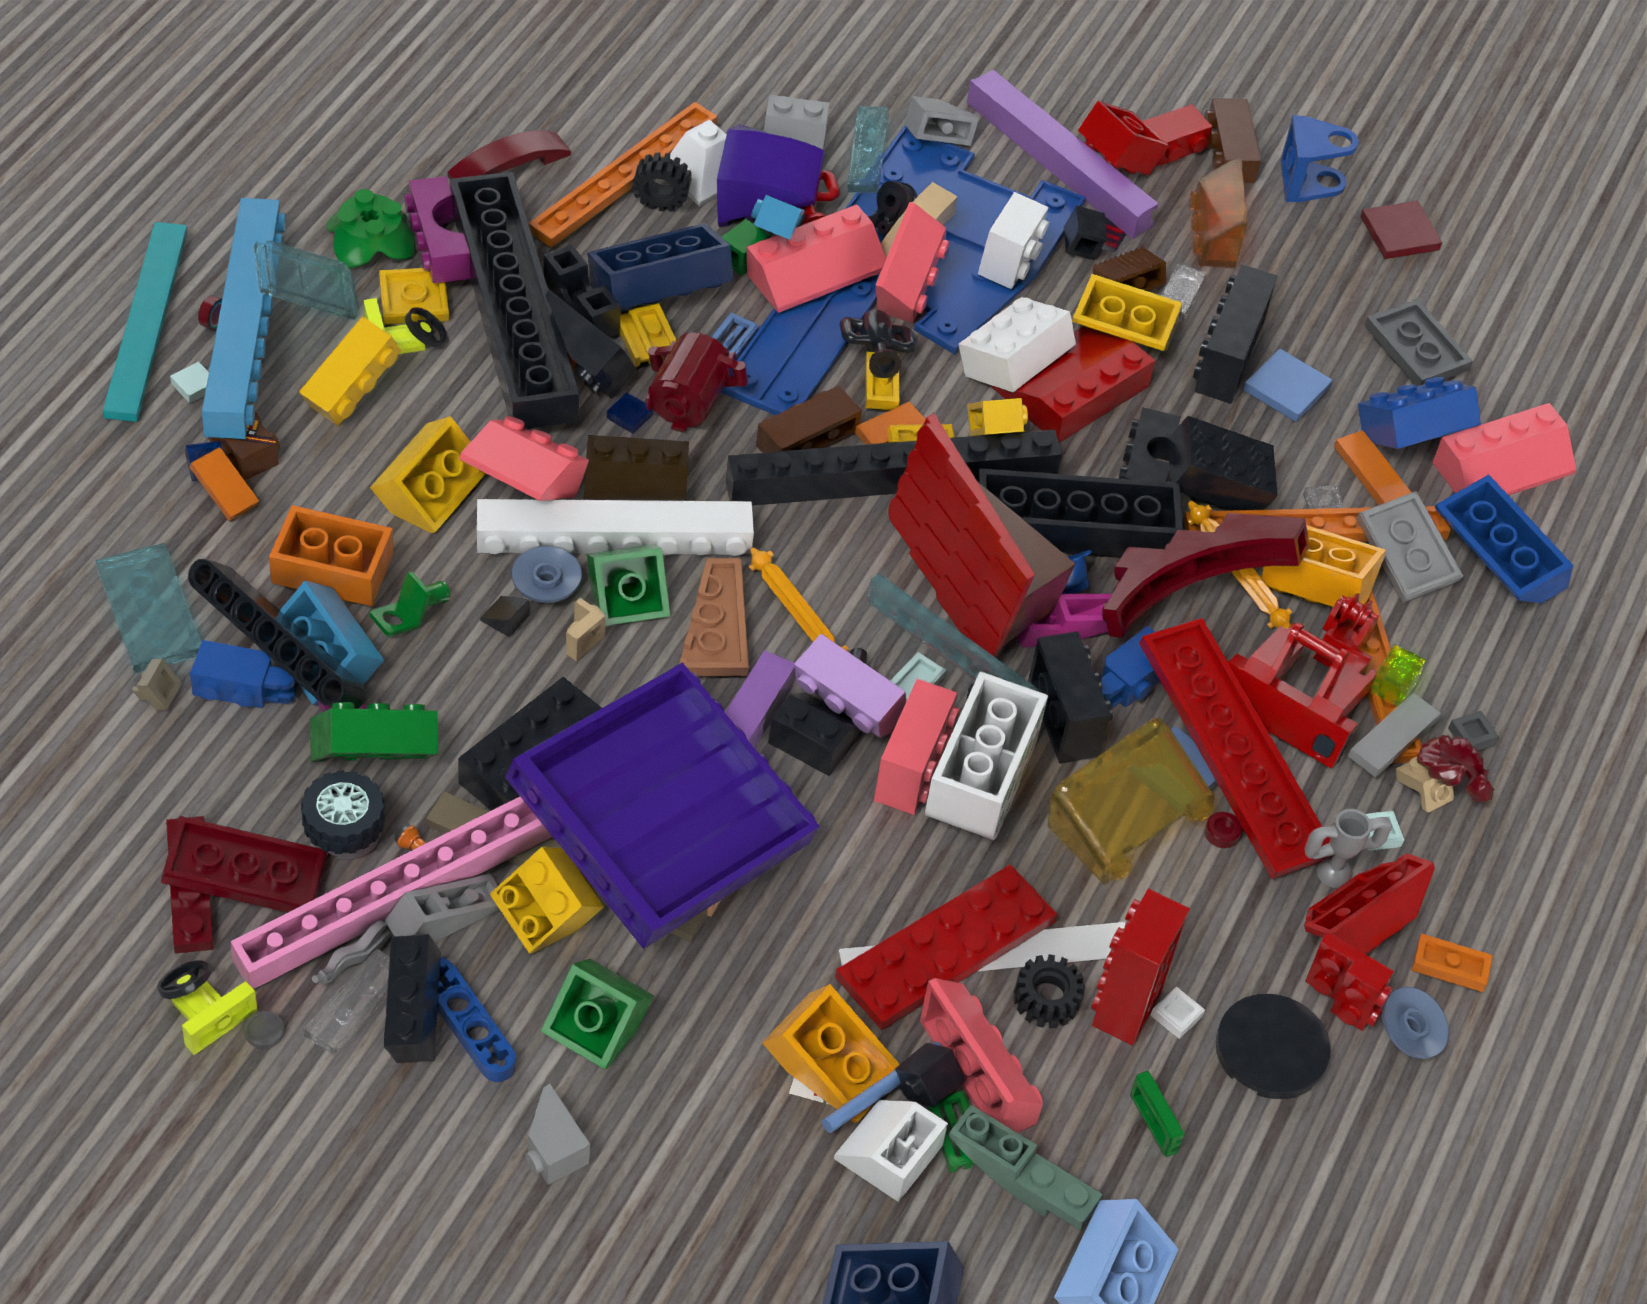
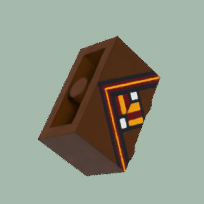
M256 411L254 425H248L246 439L208 437L216 449L219 447L222 449L244 481L278 465L277 450L280 449L279 441L272 431L268 432L262 426Z

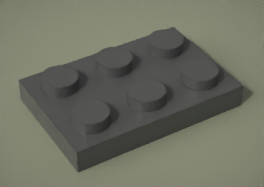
M1419 299L1367 317L1365 327L1415 385H1424L1425 380L1429 378L1444 377V379L1470 370L1473 363L1471 358Z

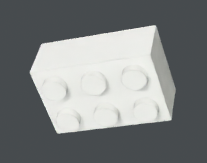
M1021 297L1015 300L1012 305L995 315L989 322L972 332L970 336L959 343L965 377L1011 392L1016 391L1076 345L1070 311L1033 301L1029 298Z

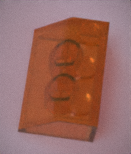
M1233 159L1199 178L1196 191H1191L1189 208L1194 210L1191 218V231H1196L1193 238V253H1198V266L1236 267L1247 227L1241 159Z

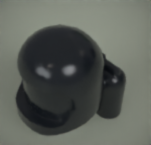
M887 181L880 187L876 198L879 210L874 215L868 216V218L881 234H888L898 218L907 209L909 202H913L918 197L915 189L908 183Z

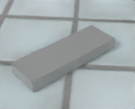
M1413 692L1353 746L1348 757L1376 778L1434 725L1441 713Z

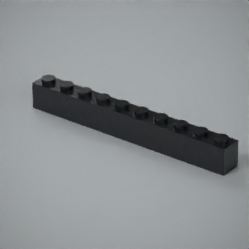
M1055 430L950 438L976 481L979 468L1058 474L1062 452ZM917 441L728 455L726 487L729 501L752 502V506L896 494L899 479L907 467L908 456L914 449Z

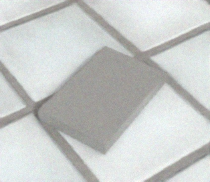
M1417 491L1370 508L1357 515L1356 519L1370 545L1386 549L1381 565L1402 603L1462 579L1463 574Z

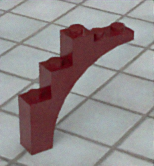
M1227 513L1221 525L1217 526L1215 532L1177 530L1171 542L1167 543L1165 550L1127 547L1121 559L1117 560L1115 564L1114 575L1115 579L1118 580L1115 590L1110 599L1104 603L1102 609V618L1107 623L1109 637L1122 638L1132 624L1151 606L1171 593L1192 583L1218 574L1246 568L1299 566L1310 547L1305 518Z

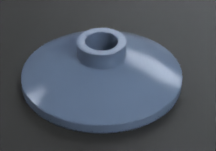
M541 546L529 549L516 559L512 568V580L516 589L523 596L537 602L552 603L564 600L571 596L581 583L582 571L579 562L572 554L557 547Z
M1402 987L1391 993L1382 1009L1383 1024L1391 1041L1402 1052L1418 1059H1429L1441 1053L1448 1042L1449 1027L1446 1016L1439 1004L1424 991L1413 987Z

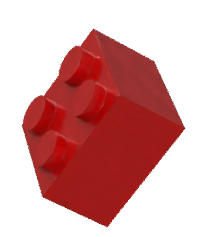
M1101 101L1096 102L1077 130L1086 138L1084 143L1092 150L1100 152L1107 163L1117 170L1121 167L1133 175L1136 172L1149 175L1169 147L1133 111Z

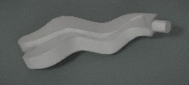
M378 920L367 929L357 943L337 949L326 968L320 970L317 975H314L312 981L314 983L319 982L321 985L329 983L336 979L348 966L369 962L377 957L383 945L392 935V932L386 928L387 924L382 920Z

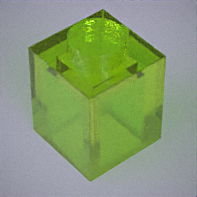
M1394 644L1377 671L1370 693L1399 706L1409 697L1419 681L1426 659Z

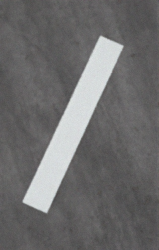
M1125 922L1044 929L978 971L1025 967V963L1029 959L1035 962L1036 956L1042 955L1044 961H1047L1049 954L1055 955L1056 962H1060L1061 957L1068 959L1067 963L1106 959L1111 951L1109 945L1118 927L1124 928ZM874 946L839 949L842 965Z

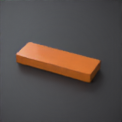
M1363 430L1336 439L1334 448L1378 505L1412 493Z

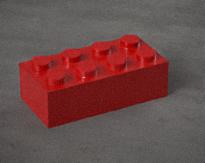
M1149 888L1141 901L1133 900L1125 917L1127 922L1124 928L1118 927L1109 945L1111 951L1103 965L1105 971L1097 985L1099 991L1091 1005V1009L1096 1011L1092 1023L1093 1027L1133 1046L1164 989L1190 911L1189 907Z

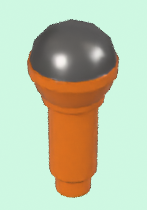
M403 824L395 831L394 840L400 848L414 850L426 844L421 839V835L414 825Z

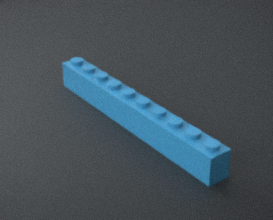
M241 198L202 408L204 437L246 439L248 425H254L255 408L254 405H251V402L257 403L258 382H255V380H261L262 361L259 358H265L266 341L262 336H268L269 317L266 315H272L273 298L269 294H275L276 275L273 274L279 273V254L276 253H282L283 234L280 232L285 233L286 213H280V200Z

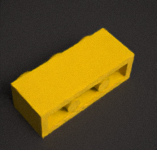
M362 316L301 388L299 394L309 407L339 426L344 419L353 413L360 399L374 388L377 379L386 368L391 367L395 363L401 349L390 334Z

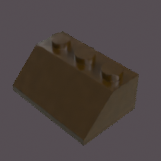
M588 435L586 459L589 462L585 470L584 500L686 501L689 441Z

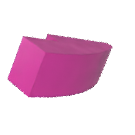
M1061 594L1054 611L1017 635L1021 647H1035L1039 637L1078 631L1080 638L1085 639L1108 632L1107 623L1102 618V609L1104 603L1110 599L1112 594Z

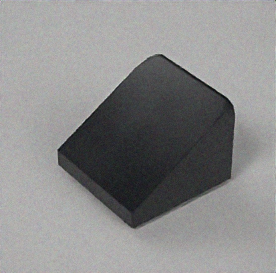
M500 596L481 616L480 621L510 637L530 615V601L525 598Z

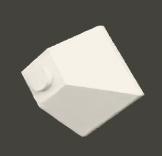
M711 120L685 132L670 153V159L674 160L677 156L681 159L680 165L685 162L688 165L687 170H691L692 180L688 197L699 207L717 198V175L727 135Z

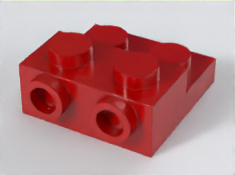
M1328 932L1319 945L1305 982L1313 986L1317 992L1328 995L1335 1000L1330 1012L1337 1015L1344 1023L1353 1025L1363 1031L1367 1024L1374 1027L1381 1017L1383 1006L1393 991V988L1388 986L1394 971Z

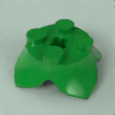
M360 189L356 191L355 196L345 201L339 211L333 214L327 221L326 229L330 233H335L333 242L335 256L344 270L368 263L377 252H382L388 258L395 260L410 259L414 255V236L406 222L407 216L401 210L400 203L386 196L373 194L371 190Z

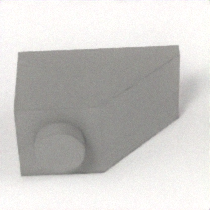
M912 96L904 124L916 139L971 146L979 117L939 99Z
M551 1084L543 1087L528 1135V1152L525 1153V1158L531 1171L535 1175L540 1173L547 1185L588 1165L590 1158V1143Z

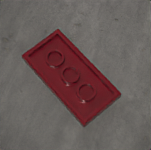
M179 816L162 873L161 883L283 912H290L316 899L327 852L308 845Z

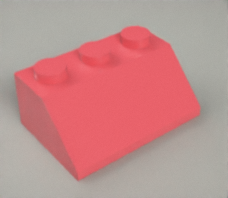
M909 202L876 283L877 310L884 311L890 316L911 323L914 322L917 313L922 314L928 299V296L925 295L928 285L934 286L939 272V268H936L939 258L944 259L946 257L950 241L946 240V227L915 203Z
M506 416L505 420H490L460 454V460L539 501L575 498L589 462L588 459L578 455L579 450L575 447L562 443L557 444L551 441L552 437L549 434L539 430L531 431L524 427L525 423L522 420Z

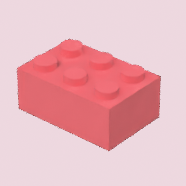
M916 679L881 757L874 795L875 802L915 815L920 802L926 804L931 779L959 716L960 708L955 707L958 692Z

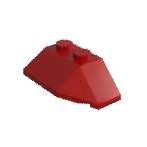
M1406 853L1397 857V861L1383 863L1357 874L1307 910L1306 922L1304 924L1305 931L1324 938L1330 932L1364 954L1374 950L1377 945L1394 933L1399 932L1405 925L1417 917L1435 870L1434 862Z

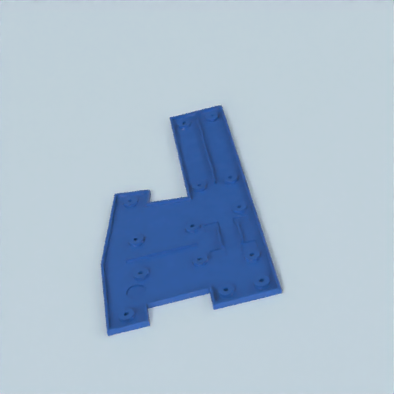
M904 125L846 208L857 204L867 216L874 215L879 210L876 200L877 193L880 187L887 181L908 183L915 189L917 196L934 182L958 196L955 215L943 225L946 227V240L950 241L948 252L944 259L939 258L936 268H939L936 282L933 287L928 285L925 293L928 299L924 310L928 313L914 325L916 332L955 355L960 350V342L989 322L1039 275L1064 236V226L1076 205L1082 207L1086 197L1044 180L1040 181L1031 196L989 181L966 171L973 161L975 153L950 143L916 139ZM1016 192L1047 206L1048 211L1045 220L1049 221V225L1043 238H1039V242L1043 243L1037 259H1030L1031 265L1024 280L1018 279L1014 287L1009 289L978 275L989 231L1013 193ZM875 228L881 243L887 234H881L878 228ZM880 273L780 313L773 309L737 359V361H742L746 365L747 376L750 378L748 379V384L744 387H723L720 393L773 415L780 414L795 404L809 400L848 344L841 336L839 323L842 318L852 317L861 319L877 302L876 283Z

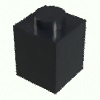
M1076 205L1064 226L1066 253L1095 260L1107 240L1105 213Z
M927 1042L895 1068L901 1082L900 1089L903 1095L911 1102L935 1107L965 1081L952 1049Z

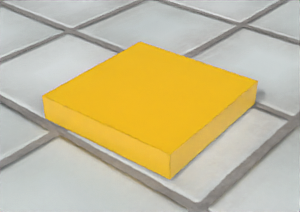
M423 268L379 270L384 325L405 324V315L414 307L429 311L440 322L449 321L445 282L432 283L430 272L424 271ZM411 314V318L415 322L426 320L421 315Z

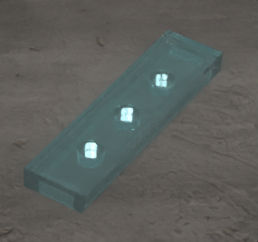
M858 107L847 182L848 193H878L889 118L888 107Z

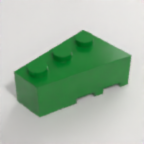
M350 702L333 703L332 708L310 718L311 762H322V759L326 757H345L346 761H357V758H380V760L428 759L438 755V712L425 710V705L407 704L403 705V710H390V704L387 703L368 704V709H355V704Z

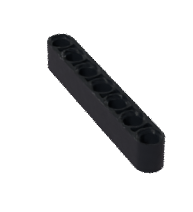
M198 559L191 565L188 572L190 585L321 704L332 707L333 703L350 702L355 704V709H359L363 705L366 692L362 683L236 571L227 565L208 559Z

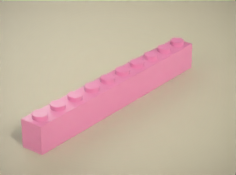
M518 797L230 941L232 961L243 980L255 989L365 933L376 921L382 920L385 923V919L405 892L475 877L553 836L523 799Z

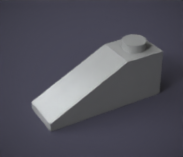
M491 874L405 892L389 913L385 922L394 936L429 934L433 941L436 942L499 911L500 909L490 896V893L498 885Z

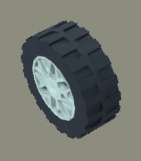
M344 770L336 773L329 772L319 779L316 778L312 781V785L306 788L304 798L301 800L304 833L306 837L311 839V843L314 846L321 847V850L325 852L352 854L356 853L357 850L368 848L369 844L379 838V833L384 828L385 810L383 793H380L376 782L373 783L368 776H362L355 771L344 772Z

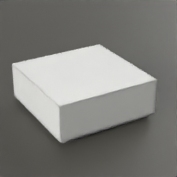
M1175 987L1153 1008L1151 1016L1180 1039L1203 1017L1205 1009L1178 987Z

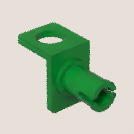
M409 572L406 574L397 603L373 609L370 611L369 617L389 637L420 628L426 608L448 602L450 589L444 581H438L425 586L414 572ZM389 614L397 616L402 623L399 625L389 624L383 619V616Z

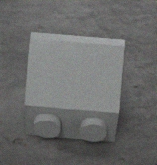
M769 95L764 132L803 141L824 150L830 103Z

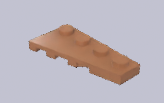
M741 558L706 559L696 604L691 616L690 627L679 664L683 662L689 671L696 676H748L749 666Z

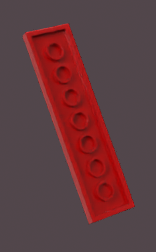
M1203 618L1143 636L1139 642L1143 652L1271 879L1320 863L1326 858L1333 856L1330 855L1318 859H1311L1306 856L1304 848L1310 833L1323 826ZM1329 837L1323 840L1321 846L1330 843Z

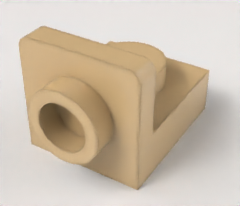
M579 598L574 603V622L566 632V654L576 662L605 638V615L597 606L590 605L582 598Z

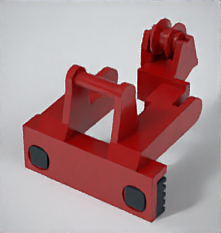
M1358 593L1352 598L1342 595L1341 599L1336 601L1322 630L1326 631L1322 640L1304 630L1303 624L1299 622L1296 624L1292 623L1287 629L1280 626L1250 656L1249 660L1237 653L1228 661L1267 731L1331 769L1340 761V757L1343 755V751L1346 749V745L1349 743V739L1358 723L1347 718L1346 715L1369 693L1379 676V672L1375 669H1372L1364 676L1372 656L1361 650L1370 639L1379 615L1371 609L1372 601L1365 605L1359 602ZM1304 646L1316 652L1313 659L1330 668L1314 699L1280 679L1297 662Z

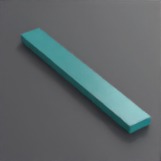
M154 222L103 408L105 419L138 422L188 233L187 225Z

